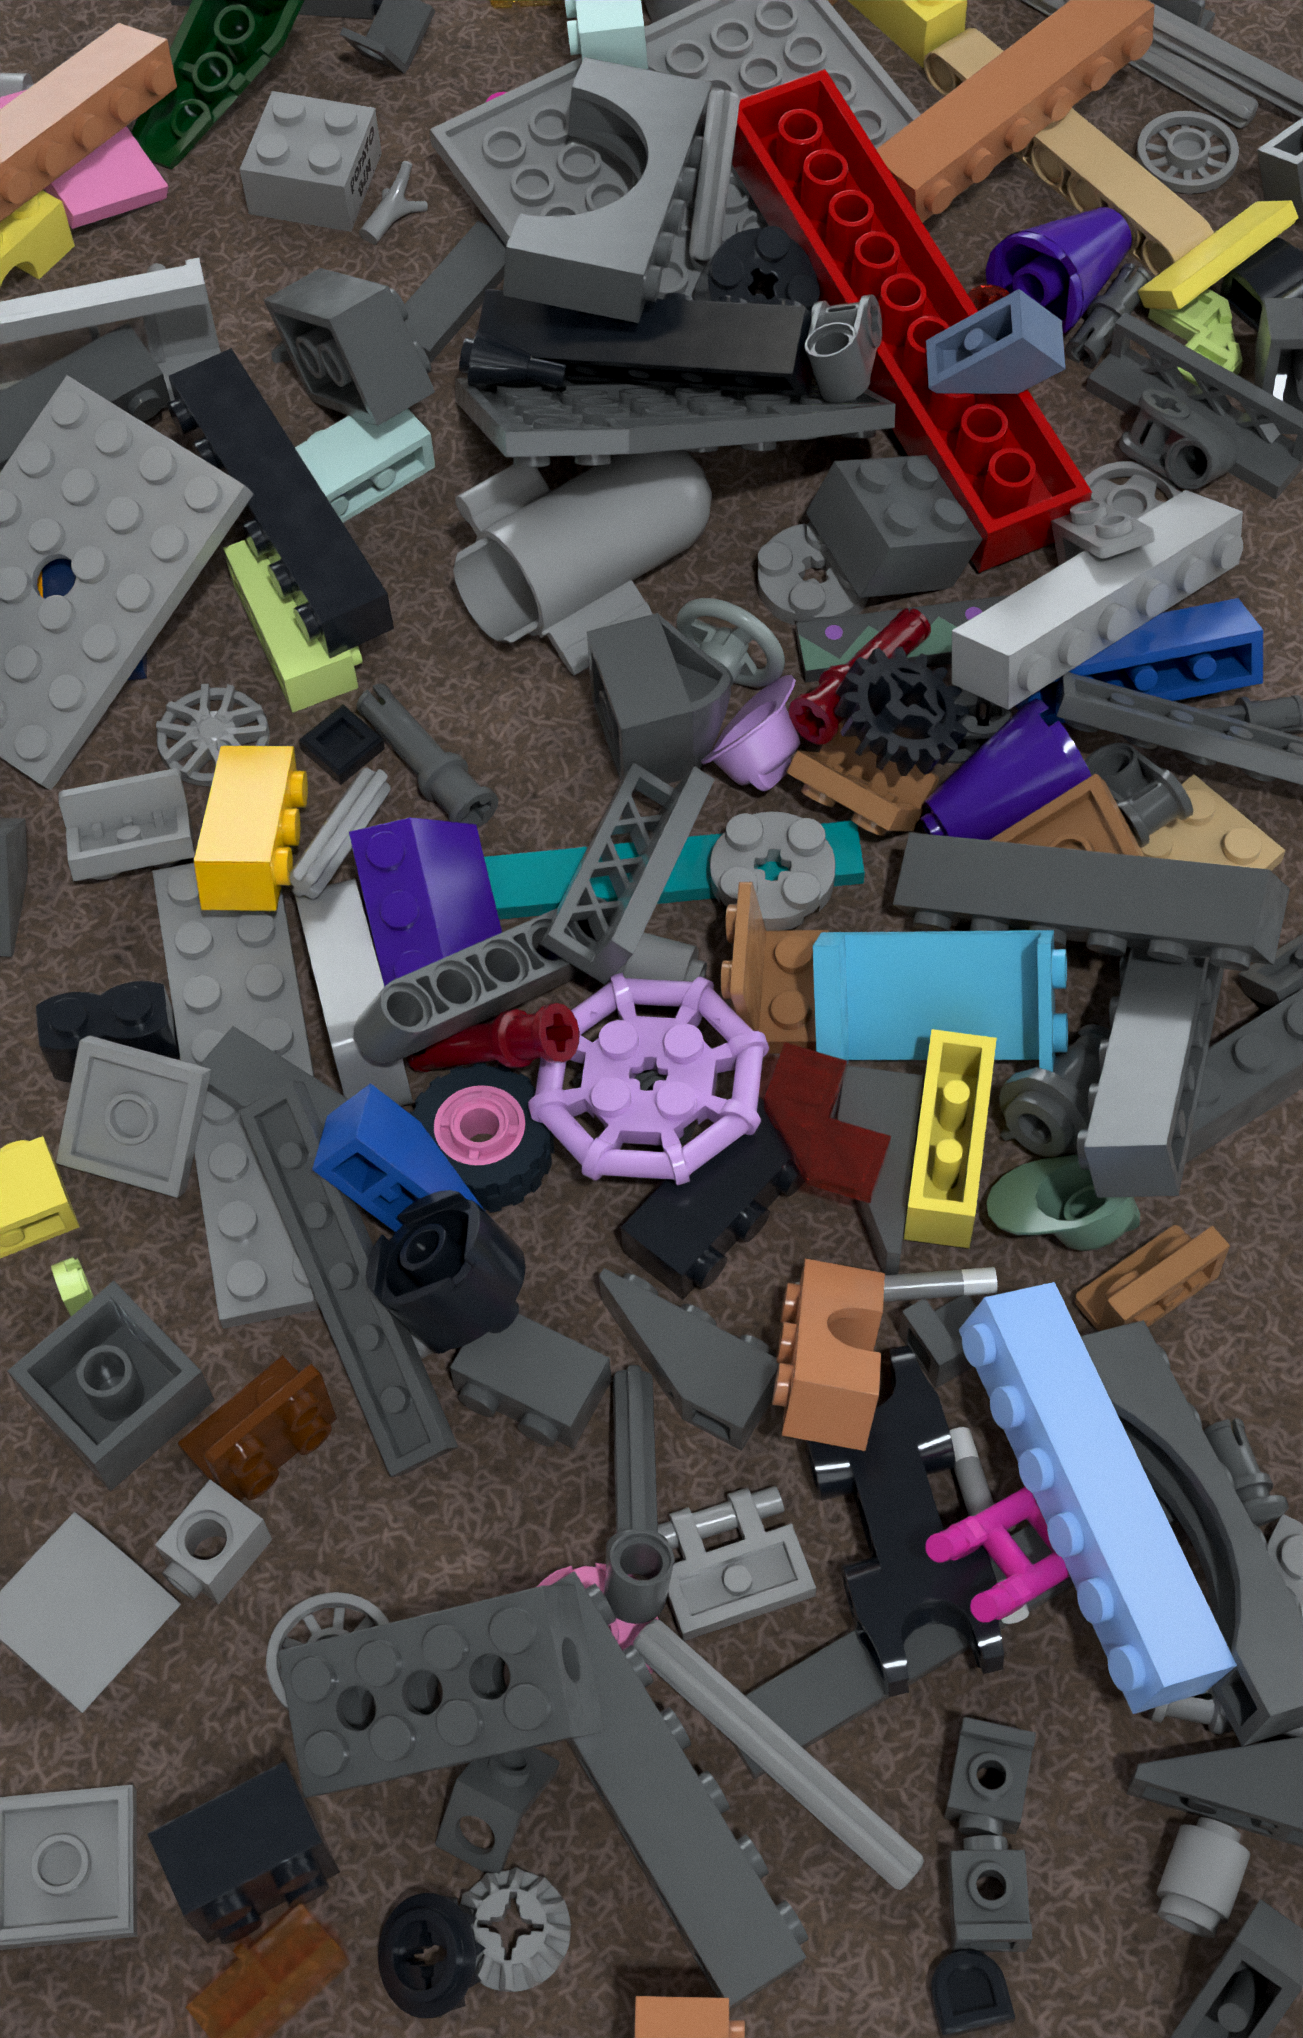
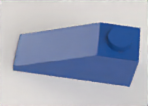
M371 1083L327 1115L312 1170L394 1232H397L403 1225L397 1216L406 1207L420 1198L443 1190L460 1192L466 1199L474 1201L483 1209L422 1123Z

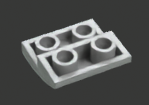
M74 1512L0 1590V1642L26 1666L31 1667L79 1713H83L181 1604L125 1553Z

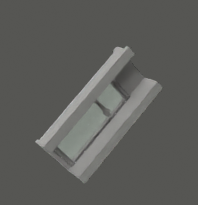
M200 259L185 260L186 265L1 301L0 392L129 322L163 372L170 400H175L169 375L221 353Z

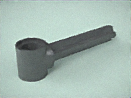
M629 1365L627 1370L617 1371L613 1377L616 1534L606 1543V1578L603 1594L616 1618L631 1624H641L655 1619L665 1607L674 1566V1554L666 1537L658 1533L653 1377L649 1372L642 1371L639 1365ZM628 1574H640L649 1580H636L629 1577Z

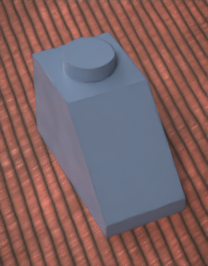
M1020 289L926 340L929 389L935 393L1019 394L1066 369L1062 320Z

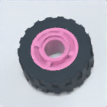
M477 1063L473 1067L462 1069V1066L451 1069L449 1074L442 1078L438 1076L429 1083L430 1087L424 1093L421 1092L415 1100L414 1112L410 1111V1114L422 1123L484 1210H489V1213L502 1211V1207L510 1204L515 1206L523 1202L527 1194L531 1191L534 1193L542 1185L541 1179L544 1174L549 1173L552 1166L551 1153H554V1137L552 1132L543 1123L536 1122L531 1117L528 1102L535 1096L536 1089L531 1085L528 1077L522 1073L519 1075L510 1071L509 1067L502 1065L491 1067L486 1066V1063ZM478 1134L494 1136L484 1142L470 1141L472 1137Z

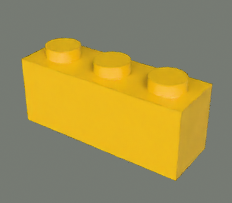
M294 746L220 747L194 857L201 910L277 911L281 886L291 885L290 872L293 869V856L289 846H298L300 841V813L297 808H305L308 798L306 771L296 770Z

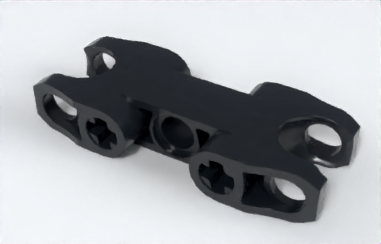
M908 1345L889 1349L891 1360L889 1365L891 1372L890 1381L893 1394L883 1405L875 1410L866 1450L862 1451L806 1440L805 1449L816 1491L821 1501L853 1493L871 1558L842 1564L841 1574L858 1641L877 1670L888 1697L909 1693L907 1682L909 1680L908 1661L904 1644L906 1639L915 1630L925 1625L943 1624L960 1632L969 1643L977 1667L981 1669L983 1674L1003 1670L1004 1650L999 1621L995 1619L990 1622H980L973 1616L970 1607L971 1600L975 1595L989 1590L997 1584L987 1551L981 1545L976 1551L963 1558L940 1563L933 1561L926 1552L925 1545L927 1539L931 1535L943 1531L927 1475L955 1469L956 1461L950 1431L938 1393L925 1377L914 1353Z

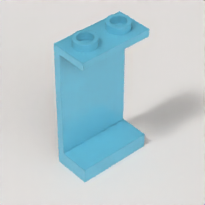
M1054 930L821 932L813 944L817 1073H843L845 1065L847 1066L849 1060H927L931 1029L995 1037L997 1041L994 1060H1039V1068L1051 1072L1054 1069L1056 1052H1068L1067 1013L1055 1012V989L1067 988L1066 949H1054Z

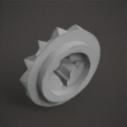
M515 1867L508 1871H501L500 1874L486 1873L469 1891L463 1893L459 1908L463 1912L477 1918L472 1927L475 1941L486 1948L476 1957L475 1972L482 1980L479 1983L498 1991H523L541 1984L558 1969L569 1947L571 1923L565 1900L545 1877L537 1876ZM511 1898H517L516 1905L522 1922L533 1924V1928L543 1929V1932L531 1931V1935L524 1934L519 1936L516 1941V1948H512L511 1960H506L507 1952L503 1947L501 1935L490 1932L489 1928H480V1925H492V1922L504 1921L507 1909L511 1908Z

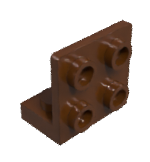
M282 1355L177 1444L183 1454L208 1481L212 1480L238 1501H241L244 1497L247 1500H254L270 1489L279 1476L278 1469L296 1453L299 1452L301 1455H307L316 1450L332 1431L331 1424L337 1420L322 1374L313 1364L308 1365L299 1373Z

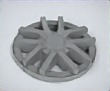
M201 684V690L189 693L176 702L170 701L166 705L167 711L161 721L156 723L157 747L168 770H179L183 781L199 786L212 785L214 773L203 774L198 771L209 760H212L216 767L221 746H241V744L257 741L255 746H268L270 740L268 721L261 705L248 695L235 690V687L227 684L226 688H210L209 684ZM211 700H223L218 711H210ZM200 703L199 711L190 708L191 706ZM234 703L245 707L233 710ZM176 718H179L190 725L183 726L173 724ZM255 720L259 724L256 726L240 727ZM167 737L178 740L170 749L167 747ZM194 751V754L184 767L178 763L179 760Z

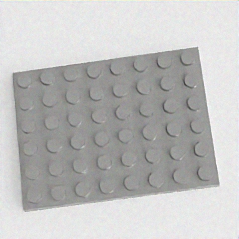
M700 0L644 27L648 69L646 70L712 82L711 91H732L738 94L739 99L826 69L876 149L921 115L828 0ZM582 57L430 129L431 145L505 245L508 243L519 214L568 216L586 213L620 199L639 181L631 168L613 152L594 142L568 135L571 89L582 63ZM732 164L721 244L738 232L769 226ZM699 171L696 174L691 202H686L680 234H674L673 249L668 268L662 267L658 299H663L667 293H681L695 298L698 278L708 263L694 260L689 255Z

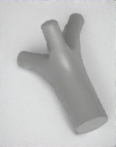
M402 162L399 173L391 188H386L382 191V201L359 230L362 239L376 245L392 223L400 217L409 213L426 212L428 210L426 201H408L404 196L412 169L410 162Z

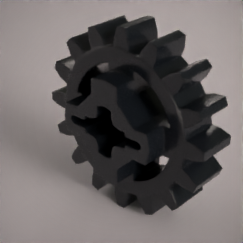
M896 647L889 659L880 648L874 649L867 660L862 657L856 659L836 690V694L841 699L834 708V714L842 718H848V721L840 731L842 736H857L861 741L855 751L857 755L862 756L869 751L877 755L876 768L883 770L888 762L891 761L896 763L900 776H907L914 765L926 775L932 771L937 763L944 766L966 736L968 729L962 725V722L968 716L969 708L954 703L962 693V689L958 686L947 687L942 680L947 674V670L944 667L938 668L933 672L926 668L927 655L922 653L914 662L909 661L903 647Z

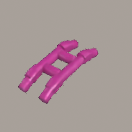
M1026 1487L975 1516H969L958 1523L952 1524L946 1530L931 1535L925 1545L928 1556L938 1563L963 1558L976 1551L982 1545L1006 1576V1580L995 1584L989 1590L975 1595L971 1600L970 1607L973 1616L983 1623L995 1619L1001 1620L1013 1614L1029 1601L1070 1577L1063 1558L1056 1554L1050 1544L1047 1524L1034 1495ZM1027 1519L1052 1552V1554L1034 1565L1007 1532L1008 1529Z

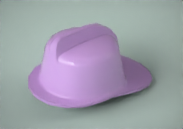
M792 675L783 676L753 696L725 727L713 750L701 760V763L704 765L713 761L739 785L752 783L761 791H768L787 774L786 772L791 764V755L800 745L799 736L785 706L796 682Z

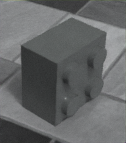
M927 455L834 461L806 511L860 598L951 588L983 540Z
M115 1281L111 1282L7 1371L25 1401L110 1492L214 1401L202 1371Z

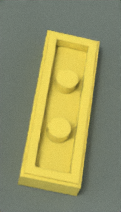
M1292 200L1257 201L1137 290L1144 307L1149 309H1181L1293 225L1299 217Z

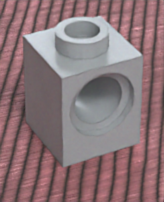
M209 1480L155 1546L167 1565L162 1575L176 1589L192 1600H195L200 1592H203L219 1605L271 1542L272 1538L263 1518L212 1480ZM215 1536L227 1539L224 1549L216 1557L208 1560L194 1558L195 1550L203 1540Z

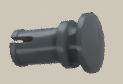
M1235 1418L1231 1423L1229 1419L1216 1422L1205 1428L1203 1432L1218 1460L1231 1473L1235 1491L1252 1523L1261 1527L1285 1514L1289 1509L1287 1499L1281 1495L1269 1494L1273 1489L1272 1480L1269 1474L1261 1473L1244 1431L1243 1421Z

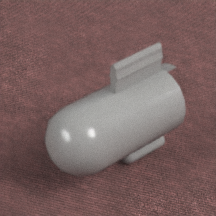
M685 450L660 451L647 454H617L611 457L610 464L596 465L552 491L537 467H523L513 464L461 493L455 498L457 508L463 518L470 523L477 535L474 544L457 553L453 569L457 588L469 613L488 636L505 644L512 643L528 633L532 636L539 635L540 638L547 635L573 676L589 667L587 631L652 615L653 613L648 603L643 599L633 580L688 549L703 535L710 516L712 492L705 472Z

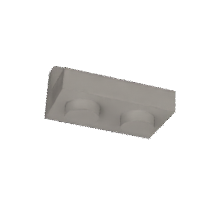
M177 769L63 790L58 794L59 806L66 827L67 857L73 882L89 878L97 880L109 879L120 872L148 866L168 867L177 864L183 859L195 857L191 815L181 775Z

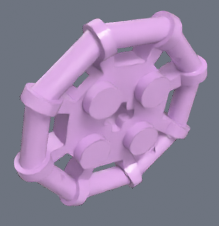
M621 972L610 976V982L571 1010L577 1019L580 1037L577 1051L570 1060L584 1064L581 1088L562 1090L566 1061L551 1063L541 1058L535 1096L528 1102V1108L532 1119L543 1123L582 1165V1174L593 1180L600 1179L602 1175L675 1180L676 1185L690 1182V1174L742 1135H752L755 1133L761 1123V1118L757 1113L762 1061L769 1051V1046L765 1035L762 1032L753 1031L713 990L714 984L712 981L700 976L693 982L624 978ZM634 1004L680 1007L676 1018L636 1016ZM617 1009L619 1020L607 1023L601 1029L598 1039L591 1042L581 1036ZM702 1017L722 1035L727 1043L713 1049L703 1040L701 1031L697 1028ZM645 1070H658V1074L667 1076L666 1080L655 1081L653 1090L649 1091L641 1090L639 1080L634 1079ZM735 1070L732 1098L727 1100L715 1096L717 1073ZM587 1111L593 1118L596 1115L603 1123L605 1130L598 1138L593 1139L574 1117ZM707 1118L714 1122L713 1125L681 1148L679 1139L684 1136L683 1128L696 1119L698 1124ZM623 1143L663 1145L664 1152L620 1149Z

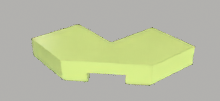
M1206 289L1181 309L1149 310L1148 318L1187 340L1186 347L1236 375L1240 373L1243 360L1239 343L1235 342L1231 325L1232 314L1227 299L1210 289ZM1178 367L1185 380L1198 386L1191 373Z

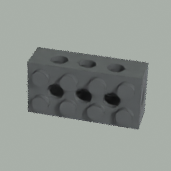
M575 1585L539 1586L278 1650L304 1798L347 1791L605 1732ZM505 1663L507 1664L510 1671V1683L508 1687L505 1684L503 1677ZM439 1681L441 1682L443 1690L442 1701L440 1700L438 1694ZM374 1699L376 1703V1714L374 1711Z

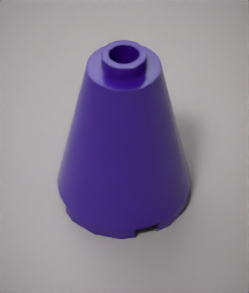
M1100 207L1008 235L990 252L985 269L987 290L992 301L998 297L1002 299L1020 289L1062 320L1063 334L1067 333L1076 325L1128 254L1132 245L1129 225L1117 211L1107 207Z
M1035 698L1025 704L924 801L928 813L920 818V822L927 834L990 841L993 837L1092 776L1079 750L1060 721L1048 727L1039 716L1041 712L1048 709L1043 701Z

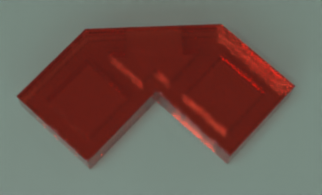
M785 1042L764 1097L766 1113L775 1129H779L794 1156V1162L806 1184L871 1204L890 1148L891 1136L830 1118L847 1071V1060Z

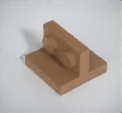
M1097 774L1092 775L990 839V841L1144 856L1106 782Z

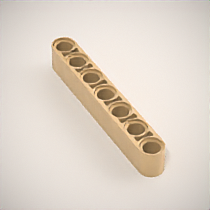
M968 28L925 55L923 61L924 71L930 84L937 91L939 90L943 96H946L1001 54L1003 50L977 29ZM1073 108L1063 119L1056 122L1053 121L1036 134L1023 150L1012 153L1081 213L1100 207H1107L1121 214L1128 223L1132 235V245L1128 253L1155 276L1159 275V273L1214 234L1210 224L1203 216Z

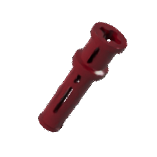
M908 608L902 609L846 664L830 666L821 674L819 685L811 693L800 694L790 703L788 711L789 718L797 732L809 742L818 745L827 744L837 735L838 725L845 719L834 714V708L841 699L836 694V690L856 659L862 657L867 660L876 648H880L888 659L896 647H903L906 656L928 639L931 633L930 624L923 613L914 608L910 611Z
M548 1004L542 1006L533 1014H527L523 1010L512 1009L501 1012L492 1023L470 1026L457 1034L426 1047L424 1054L407 1056V1061L415 1071L422 1073L433 1069L499 1061L506 1067L514 1069L528 1066L537 1058H544L547 1062L562 1063L570 1060L576 1053L579 1045L580 1031L573 1012L563 1004Z

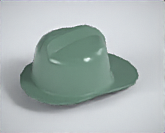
M1078 1154L1041 1159L1020 1165L1002 1176L991 1188L986 1201L988 1216L999 1229L1015 1235L1052 1233L1067 1247L1079 1251L1100 1249L1114 1242L1125 1232L1140 1226V1212L1134 1197L1097 1198L1090 1170L1081 1169Z

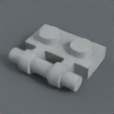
M776 1485L754 1493H750L748 1488L727 1494V1502L695 1513H691L688 1507L670 1513L669 1521L658 1525V1533L666 1537L672 1550L679 1548L684 1559L674 1563L667 1594L683 1641L816 1596V1586L793 1525L789 1524L769 1532H765L761 1519L784 1512L783 1502ZM735 1528L738 1529L742 1536V1541L706 1553L702 1539Z

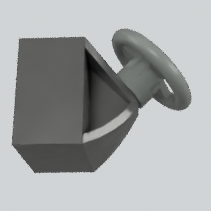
M699 598L689 601L680 609L676 620L677 629L656 613L587 631L592 701L620 782L624 773L633 762L667 784L682 780L694 766L701 769L703 765L701 760L710 753L725 718L733 683L748 687H763L774 683L783 673L785 667L783 649L775 635L763 622L748 611L732 603L714 598ZM702 616L716 617L728 621L736 627L733 629L727 627L716 628L696 618ZM752 640L759 644L766 656L767 665L764 668L758 669L747 653L748 643ZM634 788V790H633L632 793L639 792V791Z

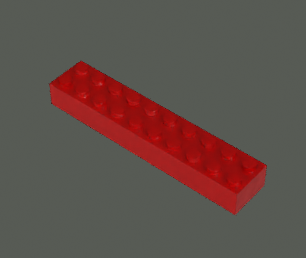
M826 69L740 99L732 157L734 169L768 225L783 229L789 238L799 244L808 255L820 286L818 301L826 300L832 306L860 302L861 297L864 295L873 294L876 297L882 318V340L880 346L877 347L868 389L896 404L895 428H892L907 455L928 456L983 540L971 557L978 572L980 573L1054 543L1051 520L1070 514L1071 507L1076 504L1090 501L1092 491L1028 389L1019 394L935 393L929 389L926 340L973 315L978 310Z

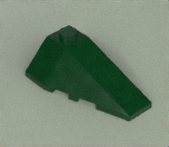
M192 0L170 47L177 88L141 114L131 131L152 163L173 169L182 161L284 46L304 0Z

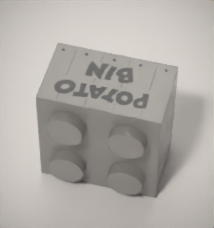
M272 91L240 167L248 213L352 232L382 154L375 108Z

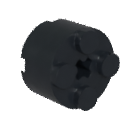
M768 226L744 230L725 240L701 271L696 284L694 299L696 301L717 302V298L720 296H735L747 300L750 304L771 305V301L774 299H790L803 304L811 314L814 302H817L820 296V286L810 259L801 246L789 238L783 229L777 226Z
M443 1190L413 1202L397 1216L403 1225L390 1241L382 1234L374 1245L366 1270L368 1287L398 1320L435 1353H445L450 1349L467 1345L487 1332L500 1333L506 1330L518 1316L519 1304L516 1298L520 1293L525 1277L526 1264L524 1252L477 1203L466 1199L460 1192Z

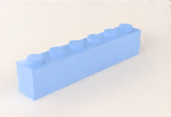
M1055 1282L984 1297L959 1329L964 1354L968 1362L976 1368L990 1399L992 1416L997 1425L1004 1429L1018 1460L1021 1480L1024 1486L1033 1493L1044 1517L1050 1544L1056 1554L1062 1557L1077 1590L1080 1610L1086 1620L1092 1623L1108 1658V1669L1114 1684L1123 1691L1133 1714L1205 1693L1237 1665Z

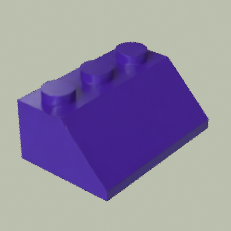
M410 817L349 831L384 986L397 978L502 933L476 824Z

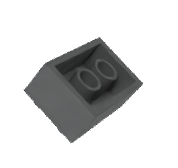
M319 268L264 299L266 307L312 402L378 426L435 393L428 373L431 372L428 356L423 348L416 341L412 340L404 322L408 320L406 306L399 294L394 289L389 288V286Z

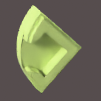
M71 1257L51 1265L61 1298L70 1316H72L94 1298L78 1258Z

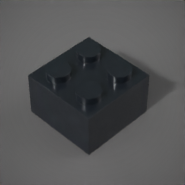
M285 1761L147 1833L183 1916L207 1944L217 1938L220 1939L222 1944H230L250 1935L262 1925L263 1922L260 1915L284 1902H287L289 1908H296L315 1900L329 1889L327 1879L340 1873L311 1809Z

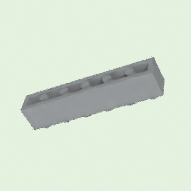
M1184 490L1136 519L1153 528L1154 542L1103 559L1085 550L952 630V684L1009 710L1238 565L1243 551V540L1241 538L1243 512Z

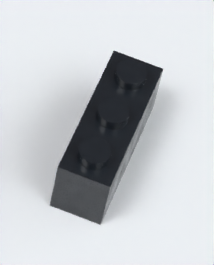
M758 1097L757 1113L761 1118V1123L754 1134L742 1135L690 1174V1182L676 1185L675 1180L666 1179L621 1227L623 1253L682 1300L696 1285L701 1289L709 1287L724 1269L727 1263V1257L724 1255L740 1238L744 1242L752 1240L769 1218L770 1211L767 1208L782 1192L787 1196L793 1195L803 1185L812 1170V1165L810 1164L811 1135L760 1097Z

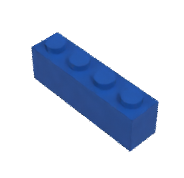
M1239 598L1163 612L1069 672L1170 701L1262 684L1263 629ZM1060 677L1015 705L1018 711L1025 704L1037 698L1048 707V709L1039 714L1047 726L1057 721L1065 723L1064 718L1057 717L1055 691Z

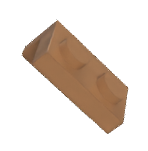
M843 722L838 725L837 735L827 744H823L820 752H796L786 773L804 782L801 792L809 798L829 807H834L836 801L855 812L851 819L855 824L880 836H884L887 830L914 831L925 809L924 801L934 792L939 782L937 774L930 772L924 775L916 765H914L907 776H900L895 762L889 761L883 770L876 768V754L869 751L867 754L859 756L855 753L857 746L861 742L857 736H842L840 731L845 725Z

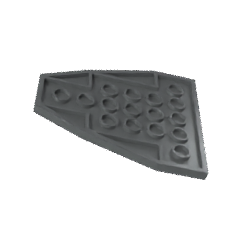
M455 378V401L505 457H513L514 465L523 467L548 466L551 464V456H574V462L581 465H606L611 463V455L647 454L672 450L712 452L717 451L718 446L741 445V448L745 450L767 451L776 449V441L809 440L839 434L848 438H872L876 436V430L895 428L896 404L869 389L853 400L832 403L823 399L818 386L811 384L809 395L570 379H565L563 387L527 380L526 383L468 385V378Z

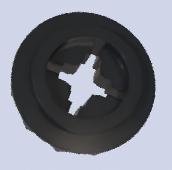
M421 1893L411 1896L393 1910L382 1930L378 1949V1964L383 1985L391 2000L401 2010L411 2016L424 2019L442 2018V2015L466 2006L465 1995L468 1989L482 1981L475 1972L476 1957L486 1948L475 1941L472 1927L477 1918L463 1912L458 1906L456 1897L436 1893ZM433 1945L443 1946V1949H447V1956L444 1957V1961H439L434 1965L425 1964V1961H415V1954H422L424 1949H429Z

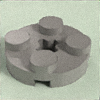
M812 521L808 524L795 525L781 531L767 544L762 546L758 553L759 596L765 607L783 622L795 625V621L803 622L857 615L864 609L869 597L860 598ZM809 568H821L826 571V582L819 583L814 578L806 581L802 578L805 576V570Z
M761 812L753 815L748 813L739 814L732 817L727 823L726 831L717 840L713 848L710 860L711 888L719 904L721 899L727 907L728 904H737L739 882H753L766 931L793 929L804 923L805 916L813 913L819 906L820 912L828 903L835 882V857L833 849L825 838L824 828L814 819L801 818L784 812ZM766 862H779L782 866L787 867L789 871L780 872L778 880L770 881L765 879V871L757 868L762 864H766Z

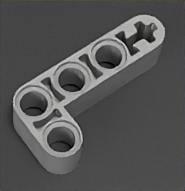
M356 879L327 885L321 895L315 899L305 895L299 898L295 895L344 1096L350 1099L371 1083L399 1106L412 1104L413 1100L403 1059L390 1063L375 1061L366 1056L358 1047L354 1037V1025L358 1017L384 988Z

